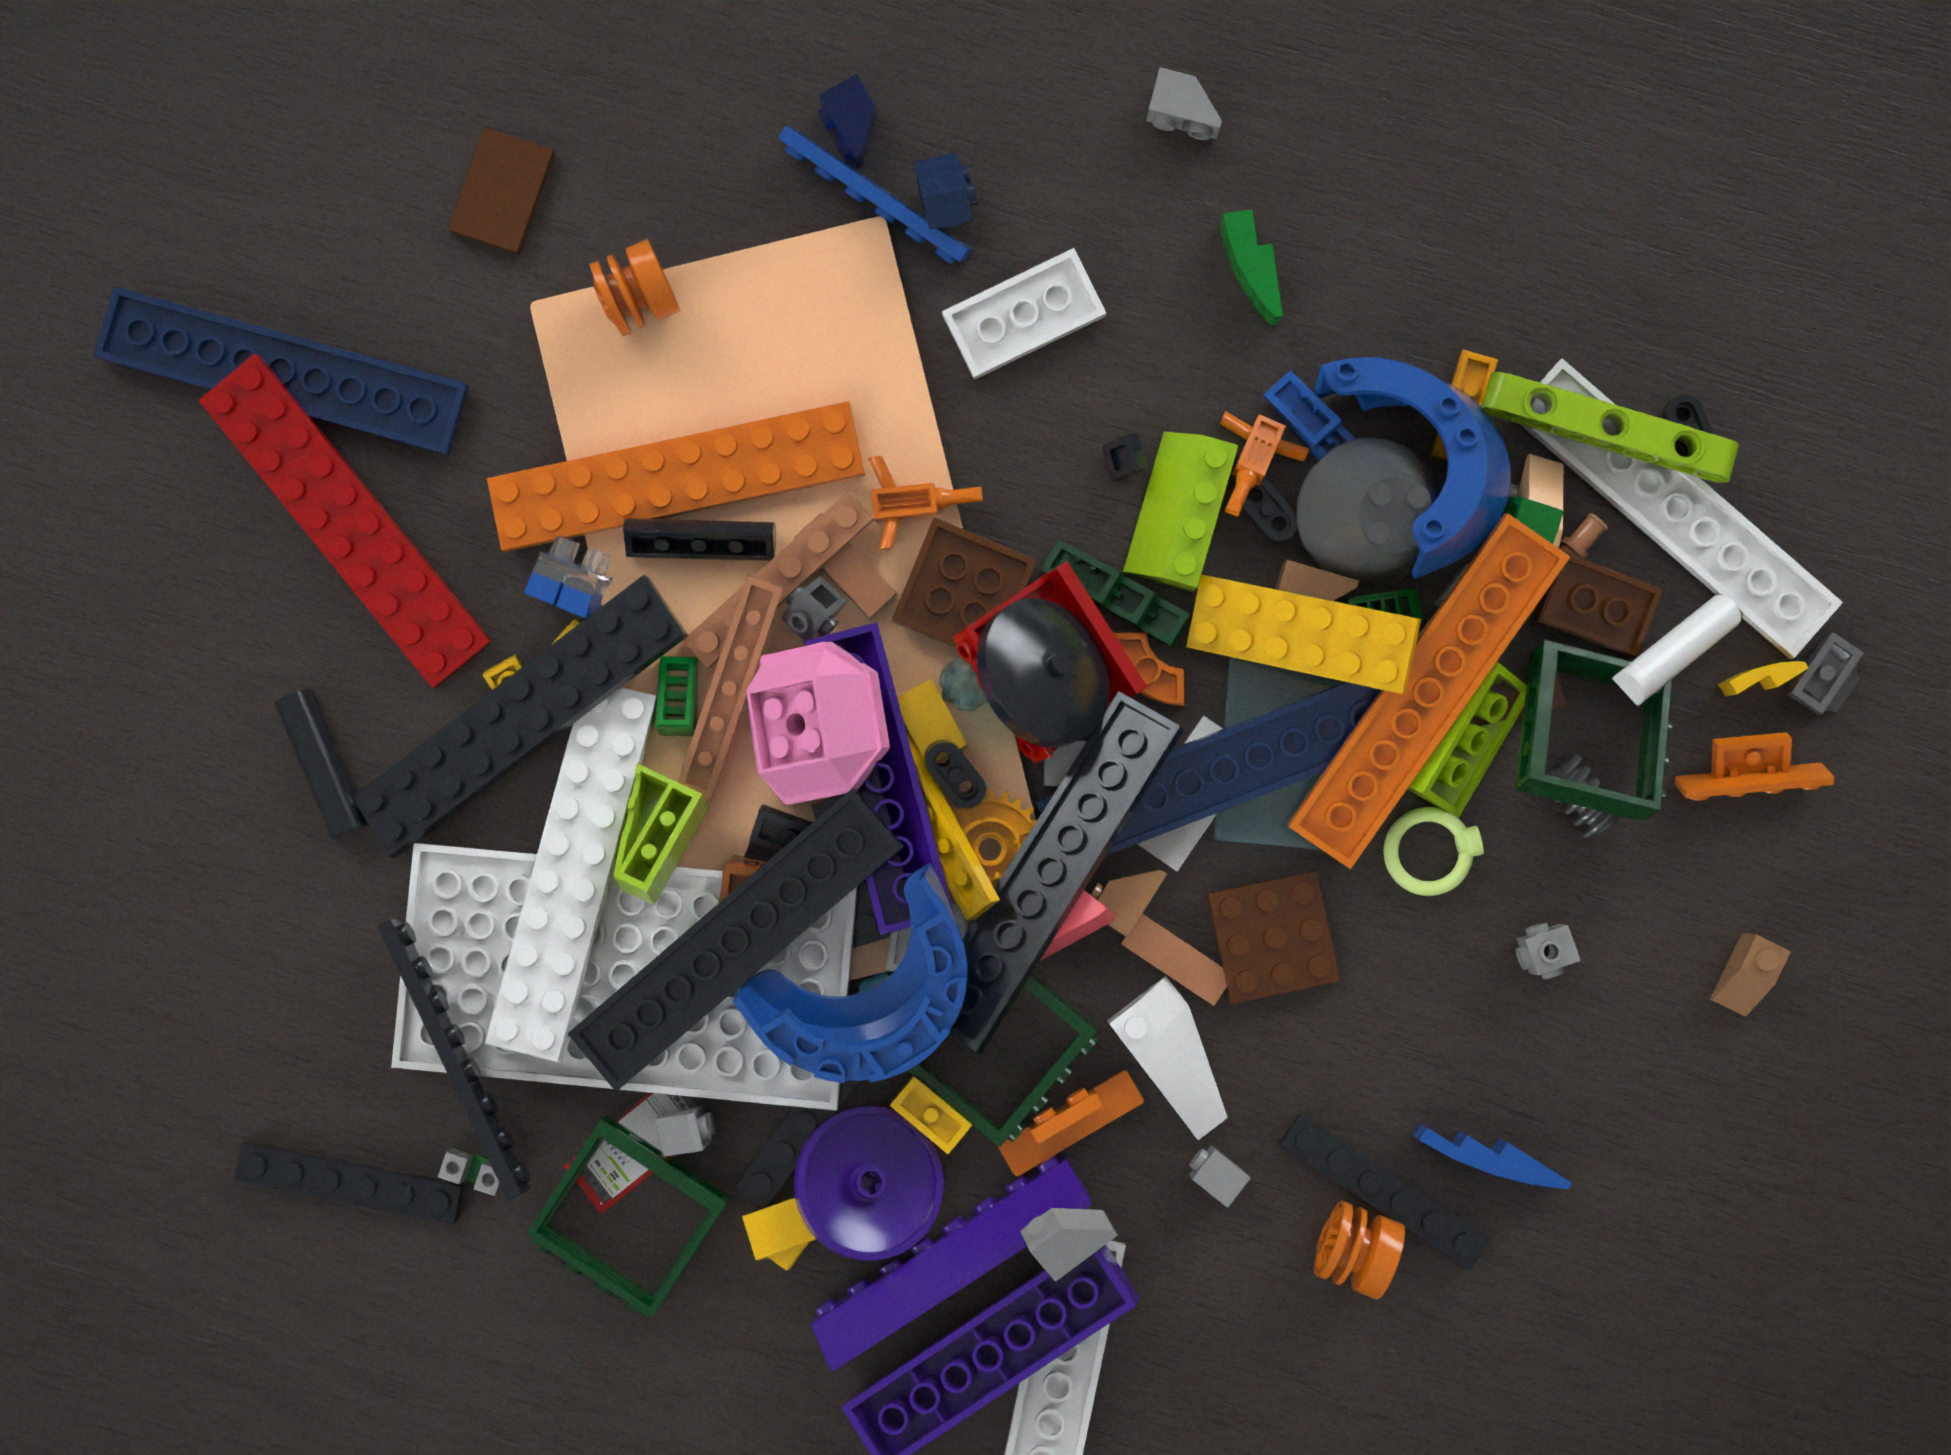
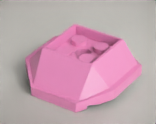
M820 642L761 656L753 680L746 690V705L757 773L785 805L844 795L852 788L858 791L870 775L876 762L881 760L890 748L878 672L865 663H860L851 654L833 642Z

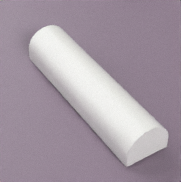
M1724 595L1713 596L1618 672L1612 679L1639 706L1740 623L1741 613L1738 606Z

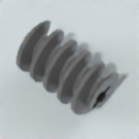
M1579 754L1572 755L1547 774L1598 787L1600 784V780L1597 777L1586 779L1591 771L1589 766L1585 765L1576 768L1582 758ZM1569 804L1564 811L1566 815L1574 812L1579 813V816L1573 823L1575 827L1587 823L1589 827L1582 835L1584 838L1601 833L1621 818L1618 815Z

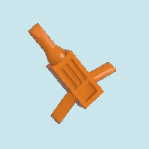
M1225 411L1220 425L1247 440L1232 475L1236 476V486L1225 509V512L1238 517L1249 491L1255 485L1259 486L1274 453L1304 462L1309 448L1281 440L1286 426L1259 414L1252 427Z
M882 456L868 458L882 487L871 489L875 522L885 521L878 547L880 551L893 549L900 519L938 515L937 510L944 509L953 504L983 501L981 487L948 490L941 487L935 488L934 483L897 487Z

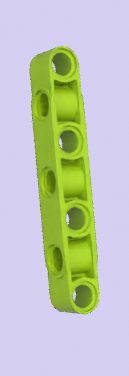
M1504 372L1491 373L1481 405V410L1497 418L1713 482H1729L1739 448L1737 442L1721 436ZM1531 398H1537L1544 403V414H1538L1533 411L1530 405ZM1604 419H1608L1615 424V436L1609 435L1604 431L1602 426ZM1676 440L1683 442L1687 446V457H1682L1676 452Z

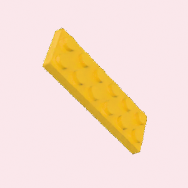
M1201 575L1186 647L1405 694L1421 619Z

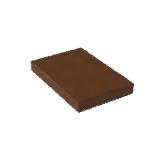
M484 127L448 230L453 234L520 255L555 156L553 149Z
M1563 551L1570 558L1543 595L1533 621L1636 659L1640 654L1664 589Z

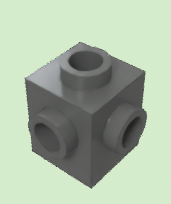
M819 576L807 587H798L788 597L786 603L789 607L781 619L804 641L814 639L819 634L825 636L832 632L839 623L835 617L847 601L826 580Z

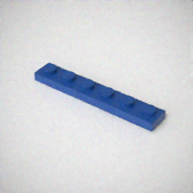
M785 126L778 139L787 144L784 151L801 162L807 158L817 165L814 170L816 173L832 183L837 178L846 184L847 187L844 191L861 203L868 199L877 205L874 212L890 223L897 219L908 226L905 233L916 241L923 244L927 239L938 248L935 253L951 264H954L956 260L967 262L974 251L972 248L941 227L929 230L926 217L795 128Z

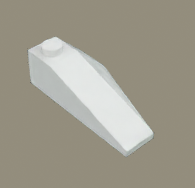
M1165 975L1109 1018L1107 1022L1197 1140H1200L1228 1117L1190 1007Z

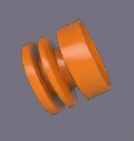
M648 238L626 247L629 265L624 268L621 267L612 254L607 256L612 273L606 275L598 260L589 264L593 275V287L607 318L618 328L622 336L631 333L626 319L628 315L632 314L639 329L645 327L642 309L648 307L658 321L680 312L674 293Z
M1341 1200L1333 1209L1320 1234L1314 1274L1324 1280L1332 1274V1281L1337 1285H1341L1352 1271L1351 1288L1355 1292L1378 1300L1388 1289L1397 1269L1404 1245L1405 1226L1400 1222L1377 1215L1368 1228H1366L1367 1211L1358 1207L1353 1212V1206Z

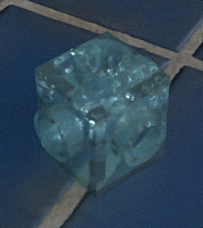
M959 657L946 664L941 672L939 681L940 687L943 688V701L954 703V708L962 711H975L977 707L988 702L977 682V675L968 662Z

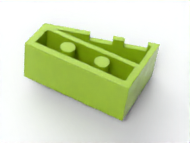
M636 763L634 773L636 777L632 797H629L627 807L629 811L625 831H622L613 877L621 890L655 905L709 808L702 793Z

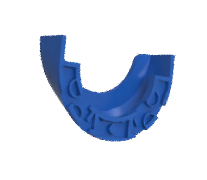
M1358 357L1337 360L1321 365L1314 391L1320 399L1335 393L1345 396L1354 395L1362 411L1384 406L1407 407L1410 405L1431 422L1443 441L1447 455L1445 485L1434 503L1416 518L1412 526V535L1420 550L1411 572L1414 579L1446 567L1473 552L1486 540L1488 534L1500 520L1510 490L1511 473L1508 452L1504 440L1490 416L1481 410V406L1457 387L1407 363L1376 357Z
M930 862L907 878L904 885V896L907 900L911 919L908 949L896 970L876 987L851 996L820 995L794 984L781 972L769 969L757 973L741 985L733 1002L755 1034L777 1057L790 1066L794 1064L803 1070L813 1073L814 1077L827 1081L845 1083V1081L870 1080V1082L891 1078L918 1065L932 1054L948 1036L961 1010L966 992L967 958L956 919L940 879Z

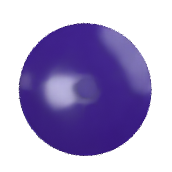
M856 1107L830 1117L820 1124L809 1136L796 1163L794 1174L795 1199L806 1227L826 1248L849 1259L861 1261L882 1260L907 1251L917 1244L929 1231L937 1217L943 1197V1170L932 1141L897 1111L884 1107Z

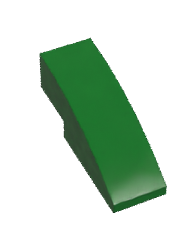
M1252 209L1223 213L1219 224L1231 267L1243 291L1257 311L1270 325H1278L1283 317L1273 245L1257 244Z

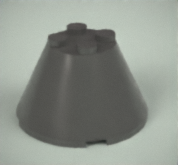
M1362 438L1340 444L1331 449L1327 455L1310 469L1300 489L1296 518L1302 544L1307 553L1322 568L1321 570L1359 580L1358 586H1380L1397 581L1413 570L1420 550L1414 541L1412 526L1416 518L1424 513L1440 495L1438 485L1424 461L1412 450L1399 443L1380 438Z

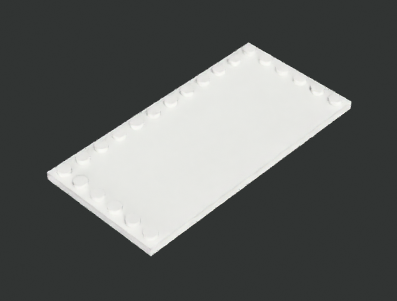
M414 843L406 922L410 924L416 935L417 941L414 945L419 956H424L431 966L433 976L430 979L436 991L440 990L448 1002L449 1010L446 1012L452 1025L457 1024L464 1035L465 1044L462 1046L468 1058H473L477 1063L481 1076L613 1089L569 1035L561 1062L485 1044L537 854ZM615 861L570 1031L720 903L723 871L676 867L655 905H652L621 890L613 877ZM858 886L754 975L766 969L776 970L794 984L810 992L826 996H848ZM400 976L391 1068L447 1073ZM739 987L619 1090L837 1110L841 1083L816 1078L813 1073L803 1070L794 1064L790 1066L765 1046L733 1002L735 995L740 989Z

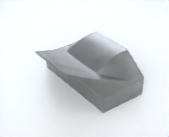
M1834 632L1827 633L1804 660L1809 668L1792 678L1786 694L1818 715L1823 714L1824 711L1838 712L1859 681L1857 663L1864 653Z

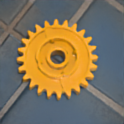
M989 789L987 798L983 799L975 807L956 809L950 806L995 889L1037 820L1032 821L1030 819V815L1034 810L1033 807L1027 808L1024 811L1021 810V797L1010 803L1008 802L1007 791L1002 794L1000 799H996L993 790ZM988 838L997 840L1001 846L999 857L992 861L983 859L979 854L980 843Z

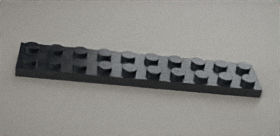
M646 575L641 576L355 794L353 797L357 807L387 855L397 858L414 843L442 824L689 635L650 578Z
M1118 691L1101 722L1089 737L996 885L995 891L1000 901L975 919L963 938L967 958V985L961 1010L949 1032L951 1036L977 1053L982 1054L1183 733L1184 729L1180 725Z
M852 788L568 1032V1035L614 1091H618L904 847L903 844L859 792Z

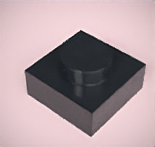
M1138 433L1127 434L1102 446L1112 481L1122 480L1148 469Z

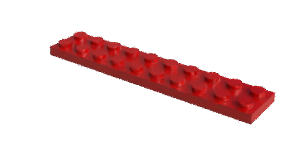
M254 353L198 400L432 688L440 686L493 642L260 355Z

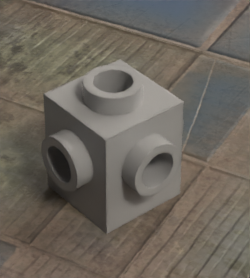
M1547 922L1539 923L1526 928L1527 935L1517 938L1519 948H1516V956L1522 969H1528L1529 974L1542 975L1543 979H1549L1565 973L1564 966L1581 961L1568 925L1556 924L1548 927Z

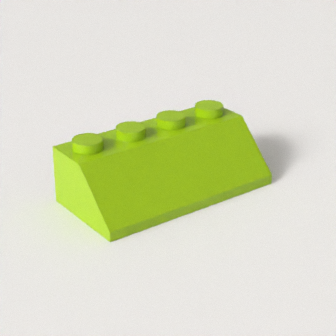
M1163 432L1123 573L1194 593L1199 584L1238 445L1205 435Z
M1496 662L1407 790L1459 818L1524 707L1527 686L1504 666ZM1504 682L1519 691L1520 694L1506 720L1500 721L1507 710V698L1490 690L1491 685ZM1475 715L1491 724L1479 726L1471 722V719Z

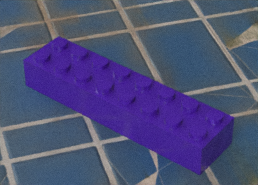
M1104 1245L1056 1282L1045 1269H1042L849 1398L841 1408L871 1455H911L1135 1307L1140 1296L1107 1246Z

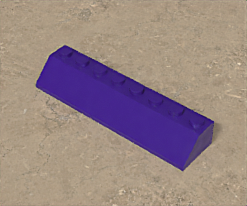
M875 622L804 641L805 646L820 642H833L851 654L860 663H865L878 672L890 748L882 759L876 762L870 775L858 789V792L904 846L866 878L880 935L911 927L910 912L904 896V885L912 873L929 862L940 879L953 912L878 623Z
M1053 1155L1037 1165L1036 1168L1039 1172L1026 1179L1022 1175L1005 1186L1007 1192L994 1200L991 1195L980 1201L973 1207L975 1213L968 1218L962 1220L961 1216H958L946 1223L941 1228L944 1233L932 1241L929 1236L921 1239L910 1248L912 1254L899 1261L897 1257H894L878 1268L880 1274L875 1278L867 1281L863 1277L846 1289L848 1295L837 1302L834 1298H830L814 1310L817 1315L813 1317L811 1327L831 1371L837 1370L1027 1247L1020 1231L1028 1226L1035 1217L1041 1216L1051 1208L1086 1209L1092 1205L1088 1190L1067 1157L1064 1155L1057 1159L1056 1155Z

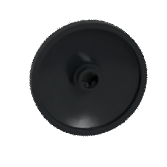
M1030 598L1019 600L997 612L985 625L977 649L978 675L989 705L1008 729L1032 744L1048 748L1070 745L1083 739L1095 730L1101 722L1108 705L1109 676L1100 647L1079 618L1054 602Z

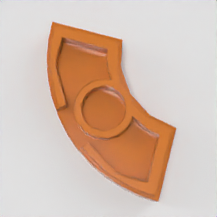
M1114 633L1147 685V688L1140 692V694L1164 705L1184 707V669L1170 667L1157 659L1149 647L1146 633Z

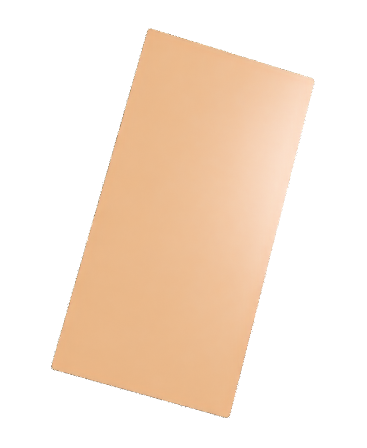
M881 216L663 269L679 305L680 312L658 321L648 307L642 309L645 327L639 329L632 314L628 315L626 319L631 333L622 336L618 328L607 318L594 287L536 300L530 306L567 461L847 401L850 402L865 476L663 519L775 522V556H777L794 540V537L819 513L823 514L847 491L851 492L874 518L871 489L882 487L868 460L869 457L882 456L897 487L934 483L935 488L941 487L953 490L887 222ZM957 504L937 510L938 515L900 519L893 549L878 550L885 521L875 522L874 520L850 544L896 591L897 595L871 620L822 568L807 580L802 587H807L821 576L847 601L835 617L839 623L830 634L875 622L878 623L897 697L932 679L968 745L961 750L962 753L978 771L986 784L984 799L987 798L989 789L993 790L996 799H1000L1002 794L1007 791L1008 802L1013 803L1021 797V810L1024 811L1032 807L1015 735L994 713L977 682V675L970 664L960 657L955 647L891 621L933 518H938L963 529ZM623 527L585 535L599 597L602 598L601 605H605L641 576L646 575L655 585L688 635L745 584L747 575H756L770 562L759 560L626 557ZM786 600L776 609L761 656L805 646L804 640L781 619L789 607ZM681 641L663 655L664 657H697L684 641ZM660 658L621 688L657 696ZM699 658L697 722L718 663L716 662L711 668H707ZM669 671V676L688 677V671ZM669 686L668 691H687V686ZM746 700L712 799L705 798L709 810L676 867L723 871V865L733 855L744 856L762 804L814 822L816 818L811 804L838 797L833 796L785 805L757 773ZM668 701V706H686V702ZM655 713L642 766L678 782L693 736L659 735L655 728ZM668 717V720H685V717ZM949 757L943 759L938 763H945L949 759ZM963 781L959 785V790L962 792L970 790L972 783L970 781ZM938 784L947 803L956 809H960L961 807L954 804ZM1034 811L1030 815L1032 821L1036 820ZM985 839L979 845V854L985 860H995L1001 853V846L995 839ZM951 891L948 892L951 903H956ZM974 920L968 921L967 931L973 924ZM890 937L853 948L850 980L886 972Z

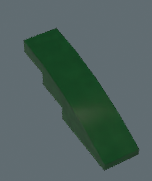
M1060 539L1058 540L1040 570L1042 573L1046 574L1068 561L1095 605L1171 648L1175 647L1192 618L1188 612L1163 600L1155 592L1130 580L1111 566Z

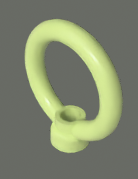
M1421 807L1406 812L1392 824L1384 841L1383 854L1387 870L1397 884L1417 895L1435 896L1449 892L1457 887L1470 871L1473 857L1483 855L1484 849L1477 825L1466 828L1458 817L1443 809ZM1435 822L1445 826L1454 835L1458 860L1452 871L1439 880L1422 881L1416 879L1406 872L1400 862L1398 854L1400 840L1410 827L1418 823Z

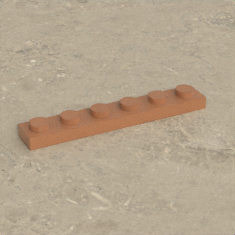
M847 491L754 577L784 587L777 606L778 608L798 587L809 580L875 519L852 493ZM744 585L683 640L707 668H711L719 660Z
M747 575L678 779V783L702 793L704 798L709 800L712 799L747 697L746 690L752 682L784 588L751 575Z

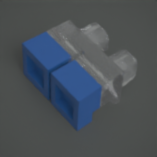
M557 536L549 553L540 552L524 593L587 618L603 606L601 601L605 588L613 580V577L606 575L611 555L588 548L581 565L574 562L580 543L569 538Z

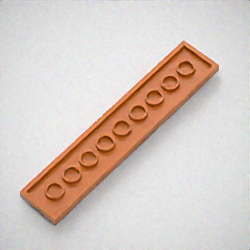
M847 401L487 478L500 547L503 552L620 528L623 527L625 518L663 519L865 476L850 402Z
M1504 514L1417 638L1406 693L1399 694L1385 690L1380 691L1287 826L1351 869L1567 563L1570 556L1510 514Z

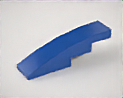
M1291 370L1263 395L1265 400L1300 441L1309 448V451L1318 461L1336 446L1355 440L1342 426V420Z
M1421 1123L1412 1135L1419 1141L1450 1158L1492 1175L1526 1184L1569 1189L1572 1184L1564 1177L1501 1138H1498L1491 1150L1460 1130L1452 1143Z

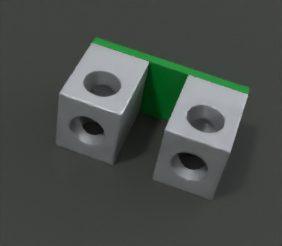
M452 1148L446 1152L438 1178L456 1184L467 1180L475 1183L474 1190L493 1196L502 1192V1187L487 1158L457 1148Z

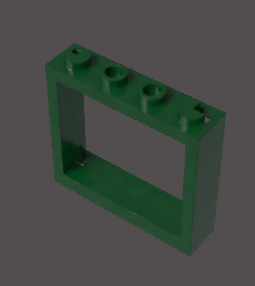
M1544 640L1530 654L1515 790L1642 822L1660 811L1661 800L1666 797V792L1662 789L1663 776L1669 764V757L1665 752L1666 741L1672 730V723L1668 720L1669 707L1675 695L1671 693L1672 679L1644 701L1635 797L1545 775L1556 671L1618 686L1612 678L1631 662Z
M1034 973L1031 974L1024 987L1079 1033L1000 1128L923 1063L920 1062L908 1070L999 1147L1007 1139L1011 1143L1016 1140L1026 1127L1022 1120L1030 1111L1037 1114L1050 1098L1046 1094L1048 1089L1054 1082L1060 1086L1074 1069L1069 1065L1078 1053L1084 1057L1098 1040L1093 1036L1097 1031V1026Z
M606 1115L599 1121L526 1235L533 1239L531 1242L539 1246L541 1252L546 1254L553 1252L564 1260L563 1265L577 1275L584 1273L595 1280L594 1285L601 1292L609 1296L616 1294L625 1300V1306L631 1312L635 1310L643 1316L646 1314L652 1318L731 1196L672 1157L663 1156V1152ZM604 1140L709 1209L655 1294H652L549 1225Z

